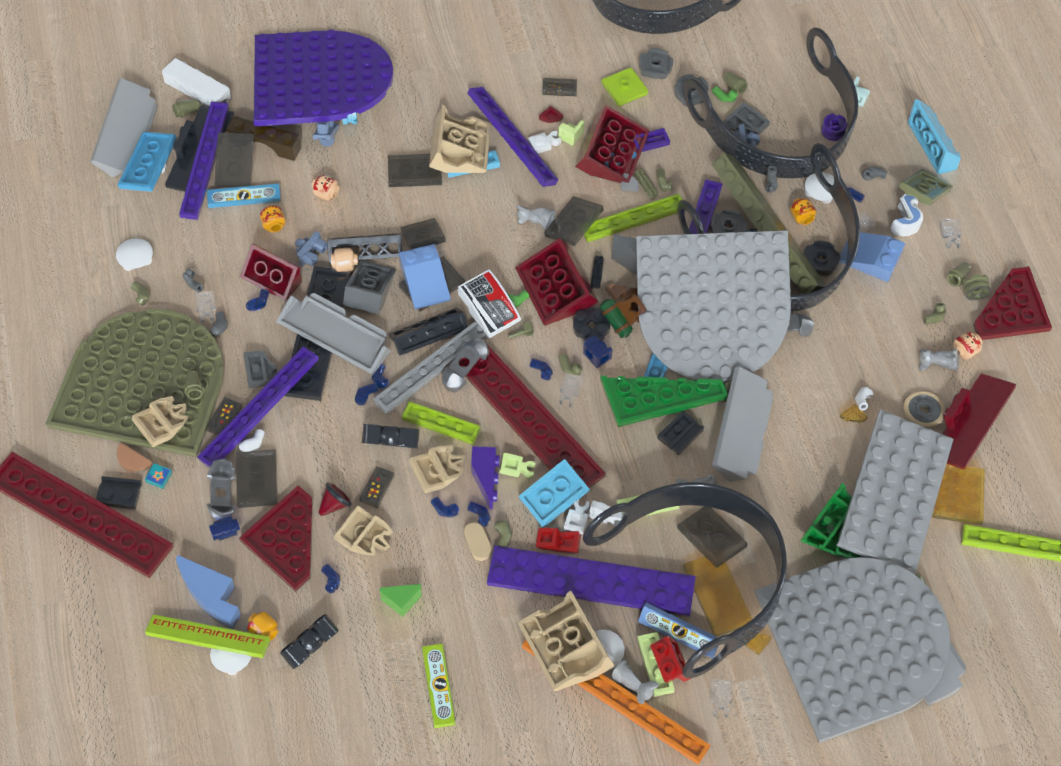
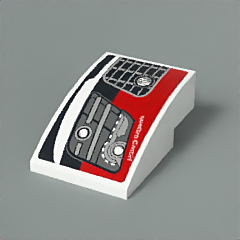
M490 269L458 286V295L468 306L469 313L489 338L521 321L515 306Z

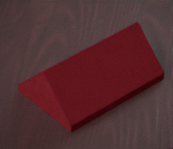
M251 244L240 278L287 301L302 283L300 267L255 244Z

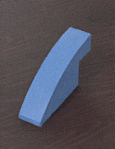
M178 555L176 557L177 565L191 596L211 617L221 624L234 629L241 614L237 606L226 602L235 587L232 578Z

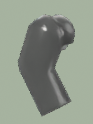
M776 166L768 167L767 184L765 186V190L768 193H772L778 188Z
M871 166L862 172V178L864 180H871L875 177L885 179L888 171Z
M188 268L185 273L183 272V279L191 289L199 293L203 290V285L193 279L195 272Z
M223 311L215 314L217 322L210 328V334L213 337L221 335L228 328Z

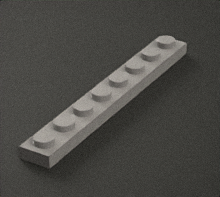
M475 321L373 398L374 403L387 415L442 373L446 367L448 368L463 350L465 343L474 339L485 340L488 337L487 334Z

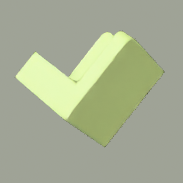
M581 120L577 126L568 123V125L562 123L559 127L558 138L574 146L584 133L585 121Z

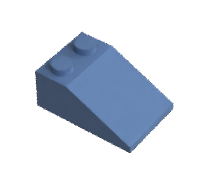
M860 232L857 254L851 267L889 282L902 255L905 243L890 236ZM848 240L840 254L839 262L842 264L846 262Z
M435 244L399 252L400 268L414 309L451 301Z

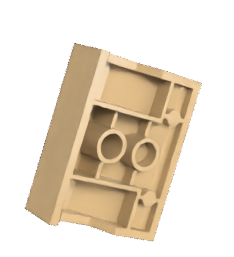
M442 105L434 121L429 167L445 173H486L491 123L473 116L463 120L448 115L446 106Z
M572 591L567 593L563 602L550 610H538L518 622L521 631L554 691L595 678L615 666Z

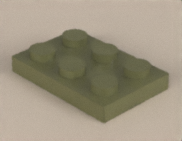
M921 169L902 181L899 188L904 190L905 194L919 199V202L930 206L948 194L953 186L930 172Z

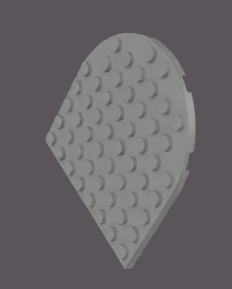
M788 231L636 236L638 297L647 309L639 315V322L649 348L662 364L666 365L676 374L694 381L698 379H722L723 383L732 380L735 367H742L754 373L773 357L782 344L790 320Z
M875 558L842 559L785 579L778 605L768 622L818 743L895 716L920 703L939 682L944 672L950 649V633L947 618L940 602L931 589L905 568ZM777 582L755 590V595L762 610L773 596Z

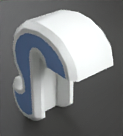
M903 194L900 198L901 202L897 206L903 218L894 220L890 230L898 236H910L917 233L920 229L923 213L917 207V198Z

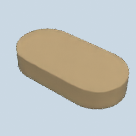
M478 523L468 524L464 529V538L473 558L478 561L487 560L491 555V545L483 527Z

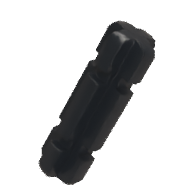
M597 255L594 257L591 288L599 289L601 286L604 264L603 256Z

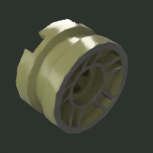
M981 274L971 275L970 279L965 278L962 282L965 296L969 300H980L991 293L989 280L985 274L983 276Z

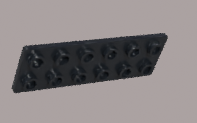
M201 105L194 121L186 120L184 126H181L179 137L173 144L177 159L165 183L166 188L186 191L210 106ZM228 111L218 150L233 119V111Z

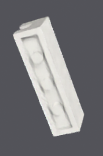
M175 58L162 70L165 83L191 98L197 99L198 102L205 106H210L211 101L228 103L231 100L230 89L227 85L215 81L211 76H207L200 70L192 68L184 61Z

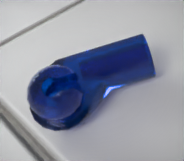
M851 187L848 188L852 198L862 203L865 195Z
M265 289L260 290L258 298L251 299L246 303V309L248 311H257L265 308L269 291Z
M532 358L530 367L542 371L541 378L549 381L551 375H553V370L549 364Z
M381 364L371 376L374 384L380 389L386 388L389 384L388 378L385 379L383 376L386 367L384 364Z
M375 382L357 390L355 395L356 404L364 405L369 394L378 391Z
M439 497L431 500L432 506L440 516L453 518L458 515L459 507L457 504L445 506Z
M471 501L467 510L478 514L480 517L478 524L484 527L488 526V522L491 521L488 509Z
M326 564L321 569V572L328 578L325 590L332 594L340 586V576L329 564Z

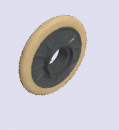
M918 391L910 394L905 399L903 411L910 422L925 428H933L943 421L945 406L935 394ZM925 406L929 409V412L923 413L919 407Z

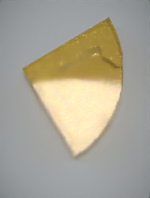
M856 404L840 414V418L846 422L862 423L868 418Z
M758 634L745 646L757 655H760L772 638L765 634Z

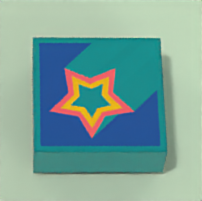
M154 463L144 480L148 484L164 489L172 475V470Z

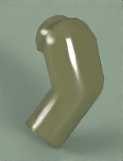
M497 521L494 524V529L501 535L497 546L507 547L512 537L511 529L506 521Z

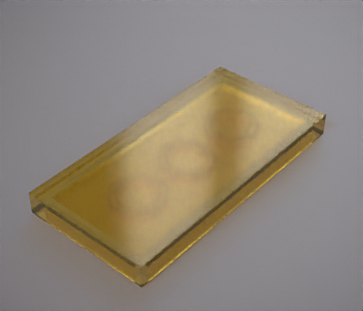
M721 551L683 564L687 575L696 576L694 592L714 636L718 637L733 632L752 620Z

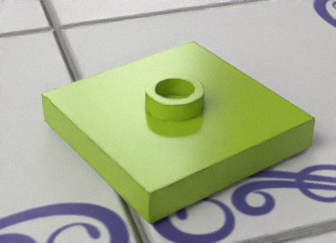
M631 67L606 77L601 81V84L618 107L648 95V89Z

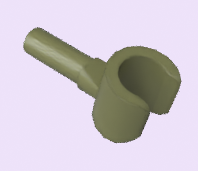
M525 322L523 329L508 334L509 339L519 335L532 336L534 333L532 322Z

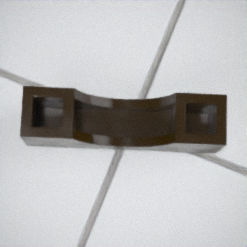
M236 116L233 117L227 128L229 141L237 145L246 147L250 142H259L273 149L278 157L295 161L301 150L300 136L292 132L271 126H254V121Z

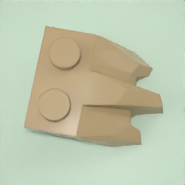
M173 396L153 401L148 409L132 415V421L152 447L172 439L188 419V416L184 415L186 404L173 405Z
M453 445L430 448L428 453L410 458L409 463L424 493L445 488L464 472V469L459 467L464 462V455H452Z
M357 506L333 538L350 551L375 556L374 548L383 552L390 548L384 536H390L394 532L378 516L375 515L373 517L360 506Z

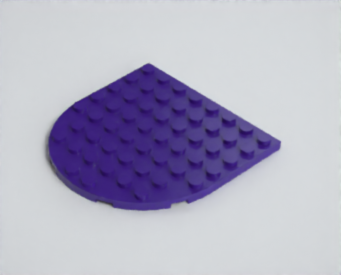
M332 29L327 31L314 30L310 32L255 35L254 126L336 121L348 118L347 115L356 112L361 114L369 110L387 95V90L392 86L394 73L390 56L379 44L369 38Z

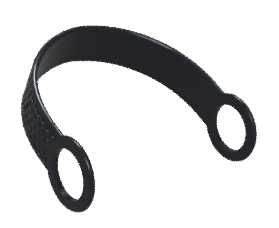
M616 0L592 1L606 19L620 27L640 33L667 34L697 26L718 12L732 9L741 0H732L725 4H722V0H700L691 5L671 10L639 9Z
M814 27L809 30L806 38L810 60L816 70L823 76L828 77L844 103L847 114V132L829 149L837 161L849 142L857 120L858 94L853 79L837 56L830 37L822 29ZM815 36L821 38L827 46L830 55L829 68H825L815 54ZM692 78L686 81L684 96L691 116L699 126L706 129L716 145L723 152L735 156L740 165L766 176L768 167L776 166L777 178H803L815 173L811 162V155L796 157L777 155L760 150L743 141L720 119L712 107L709 95L702 84ZM692 87L700 93L705 103L706 120L700 117L694 107L691 97ZM819 153V166L823 172L830 167V164L826 157Z
M821 143L813 145L811 149V162L818 181L831 194L843 217L848 238L847 258L842 272L826 287L812 293L790 295V312L812 308L827 299L844 279L855 259L859 246L860 223L855 202L841 178L834 156ZM819 152L826 157L834 175L833 185L828 183L822 174L818 161ZM680 200L677 205V213L683 233L691 234L685 219L686 210L692 217L698 234H705L701 220L693 206L686 200Z
M684 482L653 489L628 503L616 504L606 509L587 526L583 534V542L588 546L603 544L618 535L627 525L643 516L661 509L684 505L705 506L728 512L750 524L764 537L776 565V590L763 610L751 621L730 634L719 636L706 643L688 659L683 667L682 674L685 678H695L708 672L726 656L750 642L767 625L780 599L786 576L787 555L784 540L777 523L769 512L757 502L740 492L724 486L702 482ZM625 512L622 520L611 531L604 535L593 537L595 529L605 519L613 514ZM725 644L721 652L711 661L693 669L696 662L708 651Z

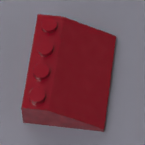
M604 105L595 116L575 167L590 176L621 183V181L629 183L648 137L649 130L611 107ZM645 133L643 137L636 138V135L639 134L640 136V134ZM635 139H637L638 144L640 146L638 150L634 143ZM635 151L636 157L633 159L632 155H634L633 153ZM624 173L629 174L628 178L623 177Z
M561 238L515 267L545 326L574 316L579 310L590 308L598 303L570 246Z

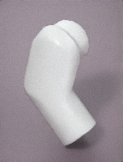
M862 387L855 397V401L862 411L868 408L865 399H870V395H873L872 389L868 387Z
M256 429L253 438L240 442L239 449L242 452H251L259 449L265 432Z

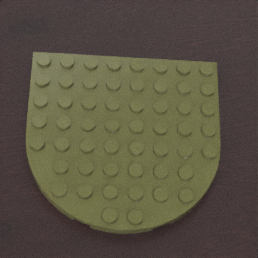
M146 309V311L136 313L130 311L113 317L93 330L94 333L86 341L83 340L70 362L45 423L47 428L197 457L218 400L224 377L223 360L214 337L202 324L199 325L191 320V317L165 309ZM192 370L198 372L204 388L202 397L196 400L189 399L185 394L186 374ZM173 396V405L186 404L184 415L188 416V419L172 439L152 447L132 421V415L148 409L153 401Z

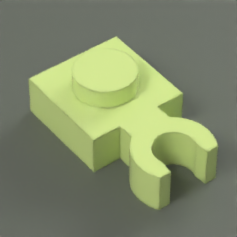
M503 453L499 473L513 477H519L520 473H522L525 477L532 478L534 472L528 471L527 468H534L536 463L533 461L524 463L521 456Z

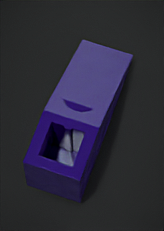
M472 446L471 473L489 509H493V502H497L498 490H494V484H498L499 472H495V467H499L500 455H496V447Z

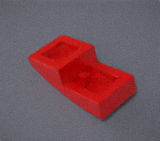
M538 528L536 547L554 552L579 553L581 534L580 532H560L558 528Z

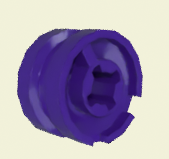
M834 113L827 115L823 120L822 135L830 141H839L846 133L848 124L846 123V118L840 114L834 115Z

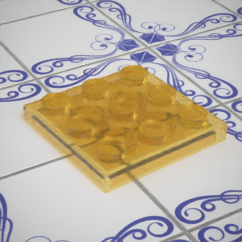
M946 464L931 518L982 525L984 522L985 469L973 467L960 469L951 464Z

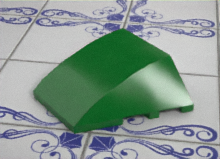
M843 482L811 523L800 542L845 559L862 558L863 556L836 546L851 500V495L847 492Z

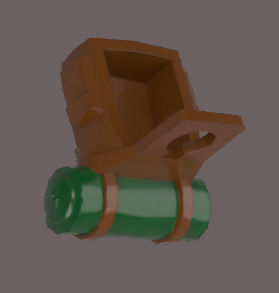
M638 287L624 291L620 295L619 300L614 301L613 298L605 299L599 306L603 311L602 314L605 315L615 330V334H618L620 338H627L632 333V325L635 322L639 323V315L647 310L638 297Z

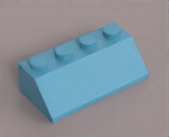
M918 99L915 100L907 123L938 175L957 170L961 160L960 154L955 150L952 140L948 138L944 127L939 123L936 113H933L931 107Z

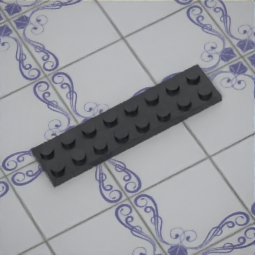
M314 266L307 296L309 297L312 293H315L343 308L345 286L351 277V272H337L332 268ZM297 334L291 359L304 346L316 354L319 360L284 396L321 401L332 352Z

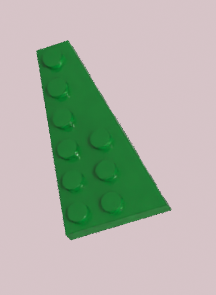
M600 375V381L617 427L728 399L722 379H698L693 381L686 380V378L668 380V378L637 377L633 379L625 378V376L607 378V376Z

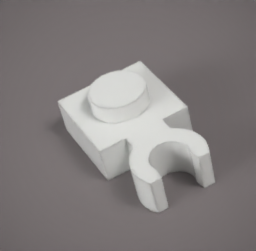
M552 131L548 136L545 133L528 137V143L539 154L551 150V145H560L561 138L555 139L558 132Z
M579 500L574 503L575 510L569 509L564 530L580 532L583 535L589 514H586L589 510V501H586V505L581 507L578 505Z
M593 500L589 510V518H596L600 513L610 508V506ZM624 513L613 514L602 523L607 524L611 522L614 526H617L624 517Z

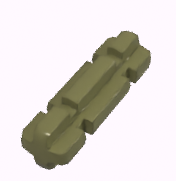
M642 168L636 170L635 177L637 180H640L639 183L644 191L648 192V197L650 199L656 198L658 191L653 187L654 185L649 177L645 175V171Z

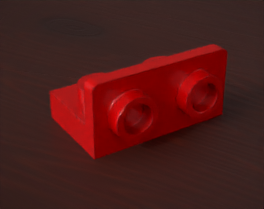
M667 636L650 645L664 682L668 683L676 678L684 682L692 679L685 678L682 674L686 662L676 640Z

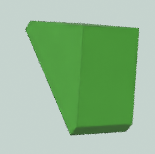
M421 584L379 588L381 600L402 617L422 596Z

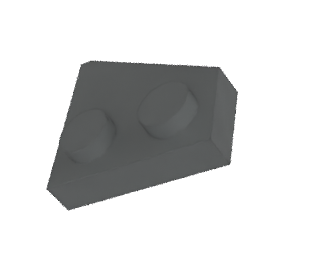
M745 102L723 121L730 130L737 131L739 130V125L744 124L747 134L754 132L757 135H760L770 125L768 119Z
M263 351L243 352L248 388L265 387L278 373L277 367L268 360L267 355Z

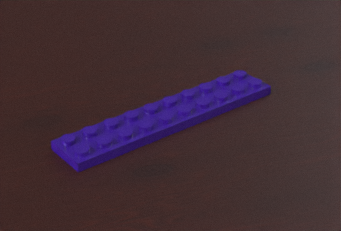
M494 545L487 585L566 597L567 593L572 591L576 599L637 609H643L644 605L648 603L669 614L690 617L696 576Z

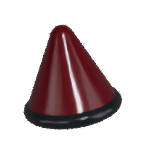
M327 482L318 514L325 516L340 509L350 507L352 502L342 490L334 484Z

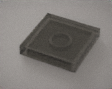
M435 218L401 227V233L410 250L446 242L445 235Z

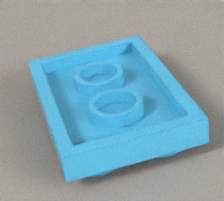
M564 459L518 497L544 528L589 492L590 489Z

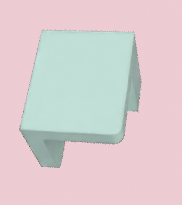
M856 77L854 84L858 94V104L863 107L870 94V90L859 87L860 77Z

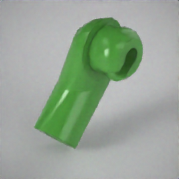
M718 86L712 90V93L722 102H734L738 96L735 90L724 93Z
M525 290L518 295L507 294L515 307H519L529 298V294Z

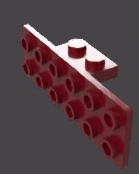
M980 374L970 391L961 388L960 392L954 396L951 406L946 408L943 415L946 428L942 435L953 439L946 464L960 469L967 467L1016 388L1015 383Z

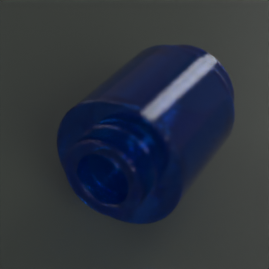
M232 516L214 521L213 524L209 525L214 541L218 539L221 541L238 535L237 531L240 530L237 518L232 519Z

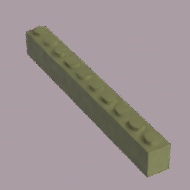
M723 152L711 165L758 232L787 231L736 157ZM788 232L790 278L802 294L816 292L826 287L824 281Z

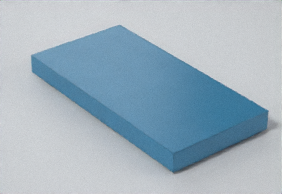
M143 132L117 184L119 189L152 192L170 155L174 141L177 140L176 135Z

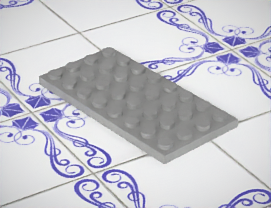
M880 410L874 423L836 546L865 558H875L894 563L915 575L953 439Z

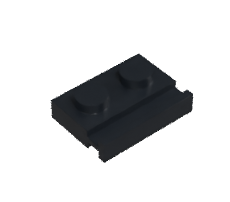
M682 411L658 434L657 439L669 449L677 452L676 454L679 456L704 431V426H700L695 419Z
M101 477L102 481L99 485L96 500L108 507L136 509L140 488L142 487L141 480Z

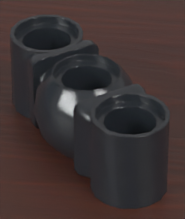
M363 424L361 443L418 449L420 429Z
M324 614L310 625L308 629L303 631L296 640H293L284 647L280 654L290 667L295 669L309 658L311 654L316 652L323 643L332 638L339 629L328 615Z

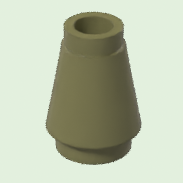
M727 72L723 77L728 86L738 94H743L748 88L746 79L731 72Z
M197 99L176 101L172 108L176 117L183 118L198 110L200 104Z
M963 262L950 270L947 275L948 283L955 287L962 285L963 280L971 271V266Z
M192 370L186 374L185 394L189 399H199L204 393V388L198 372Z

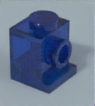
M596 336L589 337L584 342L583 354L596 368L612 359L613 349L611 347L607 348L605 342L599 340Z

